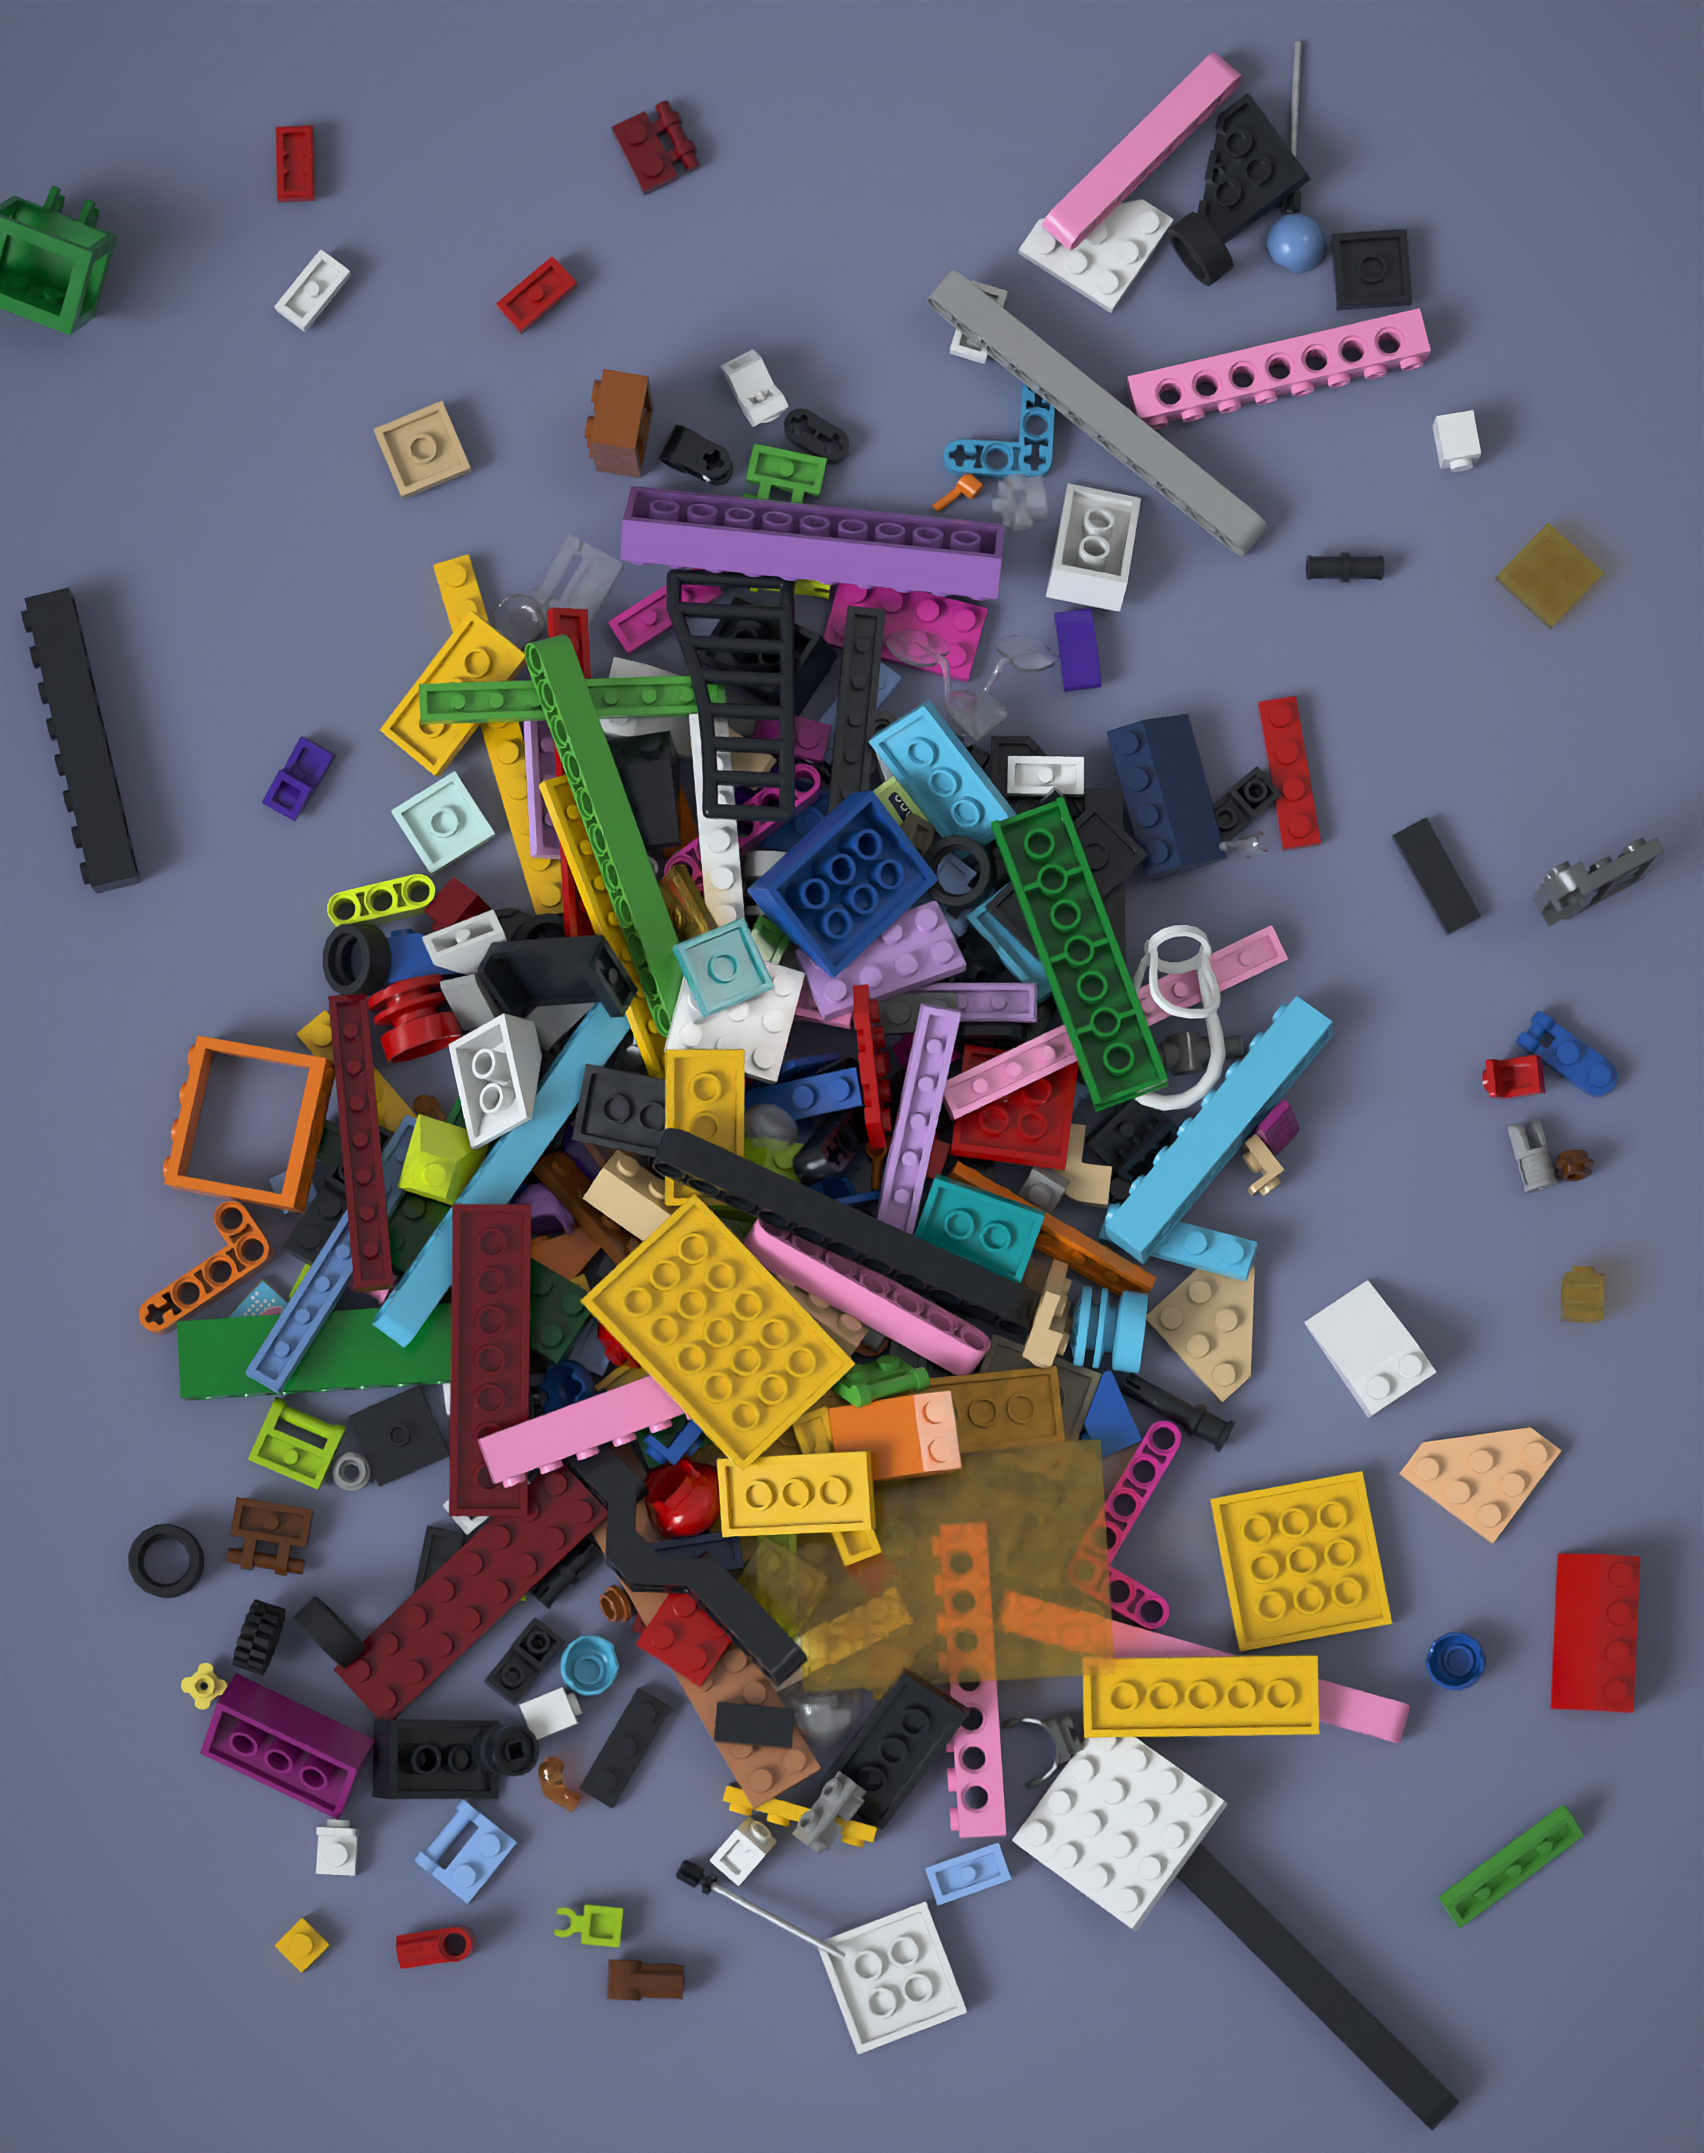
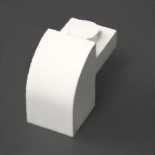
M754 349L720 366L733 395L752 427L775 420L781 415V412L789 407L783 393L774 385L763 359Z

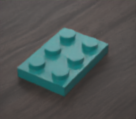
M936 1174L914 1236L1020 1284L1046 1211Z

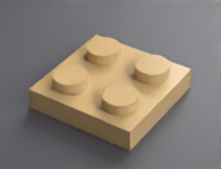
M443 401L373 429L402 500L472 472Z

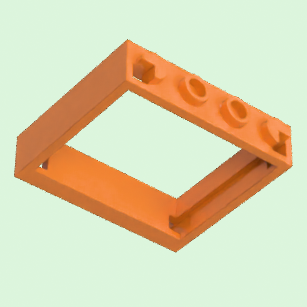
M197 1035L196 1043L191 1046L188 1053V1066L190 1067L187 1082L182 1084L180 1089L179 1101L182 1105L179 1119H175L171 1129V1139L173 1141L171 1154L166 1157L163 1165L164 1184L179 1191L305 1214L335 1078L334 1063L327 1058ZM214 1052L309 1069L282 1194L186 1177Z

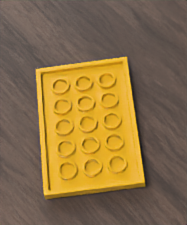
M695 1193L580 1301L741 1472L855 1365L853 1360Z

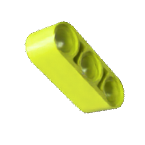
M413 874L336 893L329 899L327 913L336 927L341 924H371L375 926L426 914L424 910L438 895L433 881L428 876ZM417 886H426L430 889L428 898L423 902H414L410 899L411 891ZM387 894L393 898L389 909L377 911L373 908L374 900L378 896ZM344 903L353 904L356 910L354 915L348 920H341L336 917L337 909Z

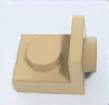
M1256 1133L1244 1142L1242 1148L1246 1153L1242 1155V1158L1253 1173L1256 1174L1260 1171L1263 1174L1262 1178L1248 1188V1193L1253 1197L1260 1191L1264 1197L1282 1183L1278 1177L1282 1175L1284 1168Z

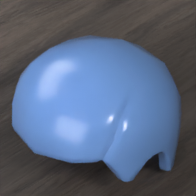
M1301 213L1281 216L1269 228L1266 239L1267 248L1273 261L1286 267L1294 274L1313 270L1323 260L1326 243L1318 223Z

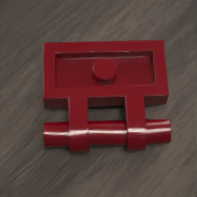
M668 100L662 101L655 106L660 119L652 124L645 111L611 127L644 196L678 180L673 168L674 165L683 162L687 172L695 171L701 166L695 155L697 149L693 141L687 139L681 127L683 121L679 113L673 111ZM666 133L669 134L675 146L674 149L665 152L658 138Z

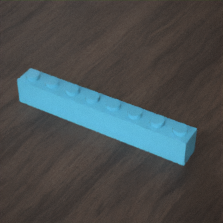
M1295 996L1289 1005L1283 1003L1278 1008L1272 1018L1274 1023L1265 1033L1261 1031L1253 1038L1248 1048L1250 1052L1242 1061L1236 1060L1229 1067L1225 1074L1226 1081L1218 1090L1213 1088L1208 1092L1201 1103V1111L1194 1119L1189 1117L1183 1122L1177 1132L1179 1137L1170 1148L1164 1146L1158 1152L1153 1161L1155 1166L1146 1176L1140 1175L1130 1187L1129 1193L1131 1195L1122 1205L1116 1204L1105 1218L1107 1238L1142 1264L1148 1260L1334 1035L1333 1021L1298 996Z

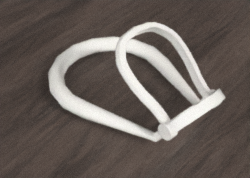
M1173 925L1161 929L1150 940H1146L1144 947L1146 955L1141 959L1132 983L1138 996L1146 967L1150 966L1149 985L1154 1001L1161 1009L1171 1015L1188 1019L1205 1018L1211 1055L1207 1070L1200 1081L1182 1094L1164 1096L1151 1092L1135 1098L1142 1105L1162 1111L1184 1109L1203 1099L1219 1080L1226 1056L1223 1030L1217 1013L1221 1002L1220 989L1209 961L1211 957L1209 940L1205 932L1197 927ZM1187 936L1195 938L1202 944L1199 953L1189 960L1166 962L1158 958V945L1173 937ZM1157 970L1169 974L1197 970L1203 1009H1187L1177 1007L1168 1002L1159 991Z

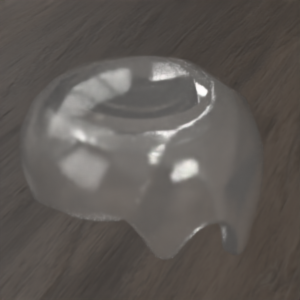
M521 593L507 596L491 612L492 626L522 651L525 650L528 643L542 640L547 630L546 610L535 597Z
M761 1103L745 1111L744 1137L746 1135L750 1137L754 1149L762 1146L773 1151H786L796 1143L799 1132L798 1126L784 1109L775 1104Z

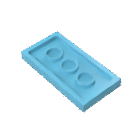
M927 700L885 727L868 741L942 838L951 835L968 836L985 846L995 839L991 829V822L1001 821L1017 815L930 700ZM953 851L960 860L971 854L968 851Z

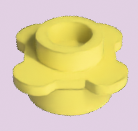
M209 1663L200 1664L198 1671L193 1676L185 1677L181 1682L183 1692L189 1693L195 1699V1706L202 1710L208 1709L211 1701L222 1695L228 1686L225 1680H220L214 1673V1667ZM204 1682L208 1684L206 1690L201 1689V1684Z

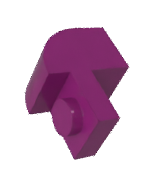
M795 716V758L823 764L832 725ZM756 720L752 738L779 739L780 721ZM770 754L774 758L779 759V754Z

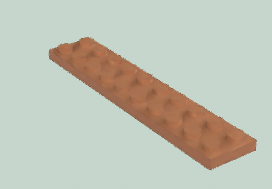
M629 1442L614 1447V1444L610 1445L609 1447L646 1485L644 1479L647 1473ZM644 1497L637 1504L635 1530L647 1543L677 1539L663 1537L653 1529L647 1515ZM607 1519L591 1533L604 1556L606 1552ZM617 1576L647 1627L669 1593L632 1592ZM733 1641L701 1689L672 1670L713 1741L717 1702L785 1708L769 1679ZM795 1723L792 1750L715 1743L753 1810L821 1771L820 1765Z

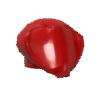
M685 1457L680 1459L675 1465L669 1464L653 1468L644 1479L645 1486L649 1492L645 1497L647 1515L653 1529L663 1537L696 1536L710 1528L721 1514L718 1468L708 1463L693 1462Z

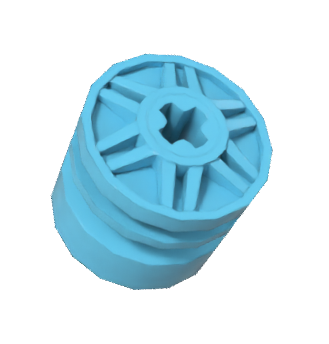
M1083 1285L1080 1297L1074 1306L1070 1344L1074 1358L1073 1366L1083 1367L1085 1350H1092V1368L1098 1369L1103 1353L1109 1352L1112 1353L1113 1371L1139 1373L1148 1293L1123 1290L1117 1307L1109 1306L1108 1288H1102L1099 1305L1091 1304L1092 1286Z

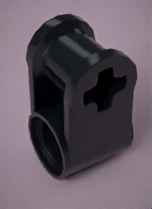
M675 425L659 457V460L670 468L689 474L714 486L727 483L734 471L730 455L723 446L703 438L695 431L681 425ZM720 459L723 467H715L713 471H710L708 463H716Z

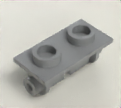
M839 1771L833 1779L825 1784L821 1796L813 1807L801 1816L798 1826L792 1834L819 1855L824 1849L828 1851L829 1847L843 1830L841 1826L834 1822V1819L839 1815L849 1822L865 1800L862 1797L866 1791Z

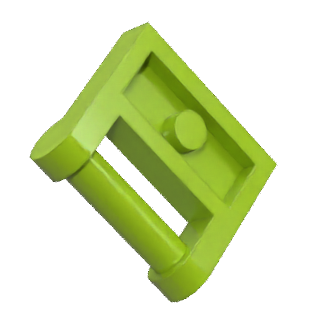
M276 1397L248 1460L320 1491L336 1452L344 1439L347 1427L337 1422L335 1425L327 1423L288 1406V1401ZM284 1420L328 1439L324 1449L322 1450L276 1430L279 1421Z

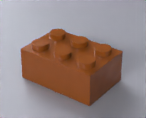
M603 369L602 379H595L591 401L594 402L595 416H588L585 428L587 448L590 449L589 458L594 459L596 471L641 478L654 407L649 377Z

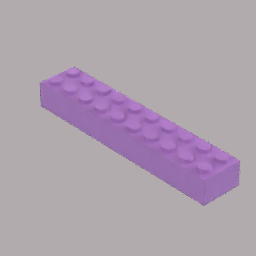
M631 486L622 522L620 560L630 561L640 566L651 563L668 565L673 569L701 568L713 573L730 571L744 573L749 577H760L763 575L778 576L787 581H798L800 579L817 580L825 585L846 583L855 584L863 589L885 587L893 588L902 593L923 591L931 592L933 595L940 597L962 595L969 596L974 600L983 601L989 598L998 599L1006 524Z

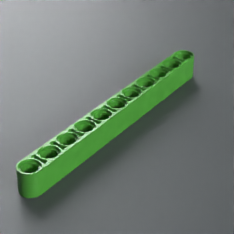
M562 634L528 643L525 647L527 667L655 1026L663 1037H668L684 976L672 949L673 946L679 944L571 640Z

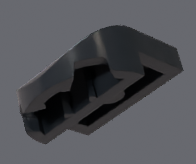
M1135 1099L1121 1103L1084 1139V1142L1106 1166L1112 1167L1113 1173L1130 1182H1134L1140 1175L1146 1176L1155 1166L1153 1161L1158 1152L1164 1146L1170 1148L1179 1136H1177L1178 1129L1172 1119L1166 1117L1161 1110L1142 1105Z

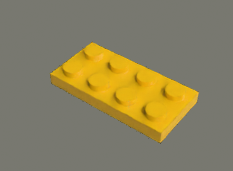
M470 610L381 727L380 731L434 776L440 777L481 723L420 725L419 684L513 681L526 664L525 652L476 612Z
M665 1049V1129L676 1128L684 1130L744 1158L745 1050ZM665 1176L666 1206H682L694 1193L705 1205H727Z
M871 1450L759 1456L743 1472L728 1458L717 1459L722 1537L876 1529Z

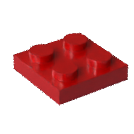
M669 1593L637 1640L636 1646L701 1689L732 1643V1640L688 1594Z

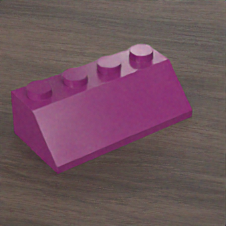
M236 1673L216 1704L200 1754L339 1820L367 1764L375 1740Z

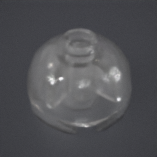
M814 1680L813 1683L816 1688L802 1690V1683L786 1689L783 1694L785 1708L795 1709L794 1728L802 1735L804 1740L814 1742V1746L821 1748L835 1746L837 1740L848 1736L855 1729L861 1716L862 1700L861 1689L858 1687L854 1691V1683L843 1680Z

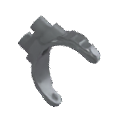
M1070 1715L1055 1719L1054 1716L1045 1719L1022 1717L1004 1721L1003 1729L1012 1728L1015 1724L1023 1722L1038 1724L1047 1730L1054 1740L1056 1755L1052 1768L1043 1777L1037 1780L1031 1779L1029 1783H1026L1025 1785L1028 1789L1038 1787L1041 1782L1048 1780L1060 1764L1071 1760V1754L1083 1750L1078 1736H1071L1070 1731L1075 1728Z

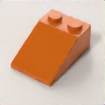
M951 1391L871 1401L869 1405L859 1408L854 1405H846L828 1409L833 1452L871 1450L873 1482L951 1474L962 1468Z

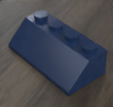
M1181 714L1141 720L1107 731L1136 842L1149 856L1142 864L1145 876L1158 881L1228 859L1189 715Z

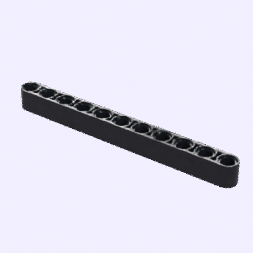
M676 1128L665 1129L652 1164L653 1169L663 1176L1001 1330L1015 1335H1028L1040 1301V1296L1033 1290L689 1132Z
M1199 1843L1176 1876L1433 2131L1460 2102Z

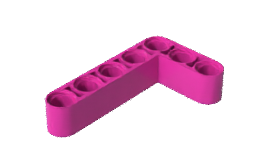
M798 764L795 766V781L800 778H808L814 783L813 788L807 792H800L795 789V817L812 805L821 793L820 775L813 766L808 764ZM764 788L742 805L764 806L770 800L779 801V788ZM737 820V824L745 822L753 827V832L749 836L738 837L740 857L787 822ZM698 837L666 862L664 873L666 884L671 893L702 933H706V912H700L694 907L697 900L704 897L700 840ZM684 867L692 871V877L684 883H679L672 879L673 872L678 868Z
M1159 1421L1148 1430L1067 1569V1578L1073 1587L1146 1630H1156L1168 1620L1170 1612L1167 1601L1157 1593L1111 1567L1110 1563L1180 1446L1181 1433L1178 1427L1169 1421ZM1159 1429L1168 1430L1174 1437L1173 1446L1167 1450L1157 1448L1153 1443L1152 1436L1154 1432ZM1140 1462L1150 1464L1154 1469L1152 1481L1148 1483L1137 1481L1133 1475L1134 1466ZM1120 1495L1129 1496L1135 1504L1134 1512L1129 1516L1118 1515L1113 1508V1502L1116 1497ZM1106 1528L1113 1532L1115 1544L1112 1548L1103 1550L1095 1545L1093 1536L1097 1530ZM1086 1561L1094 1566L1096 1575L1091 1582L1082 1583L1075 1578L1074 1567L1077 1563ZM1119 1581L1127 1586L1129 1596L1126 1601L1116 1603L1109 1599L1107 1588L1110 1583ZM1148 1601L1156 1602L1162 1609L1161 1619L1156 1623L1146 1622L1141 1616V1607Z

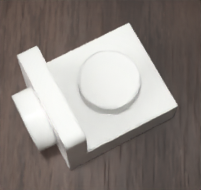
M748 1816L709 1861L739 1886L777 1841L771 1836L770 1830L764 1824L754 1821Z
M327 1819L326 1827H317L316 1835H318L316 1874L356 1876L359 1829L350 1828V1820Z

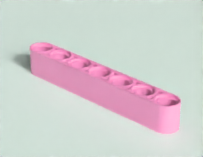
M1216 52L1209 54L1049 212L1042 223V227L1069 251L1074 250L1236 90L1243 76Z
M760 1219L756 1220L741 1242L767 1270L782 1276L796 1284L799 1288L823 1299L833 1307L855 1317L865 1325L955 1375L971 1374L991 1347L988 1336L979 1328L899 1283Z

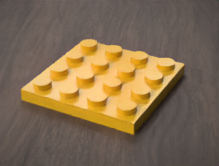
M1362 1471L1210 1499L1239 1652L1392 1624Z

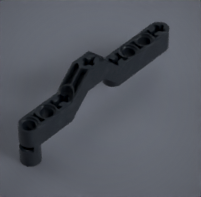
M602 1388L594 1396L607 1392L608 1390ZM606 1443L598 1445L600 1453L578 1461L576 1454L561 1459L608 1510L606 1565L632 1592L688 1594L777 1687L808 1661L807 1656L797 1643L708 1551H704L697 1558L660 1557L635 1530L637 1504L649 1494L648 1489Z

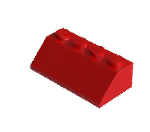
M1557 1554L1550 1709L1622 1714L1634 1713L1640 1556Z

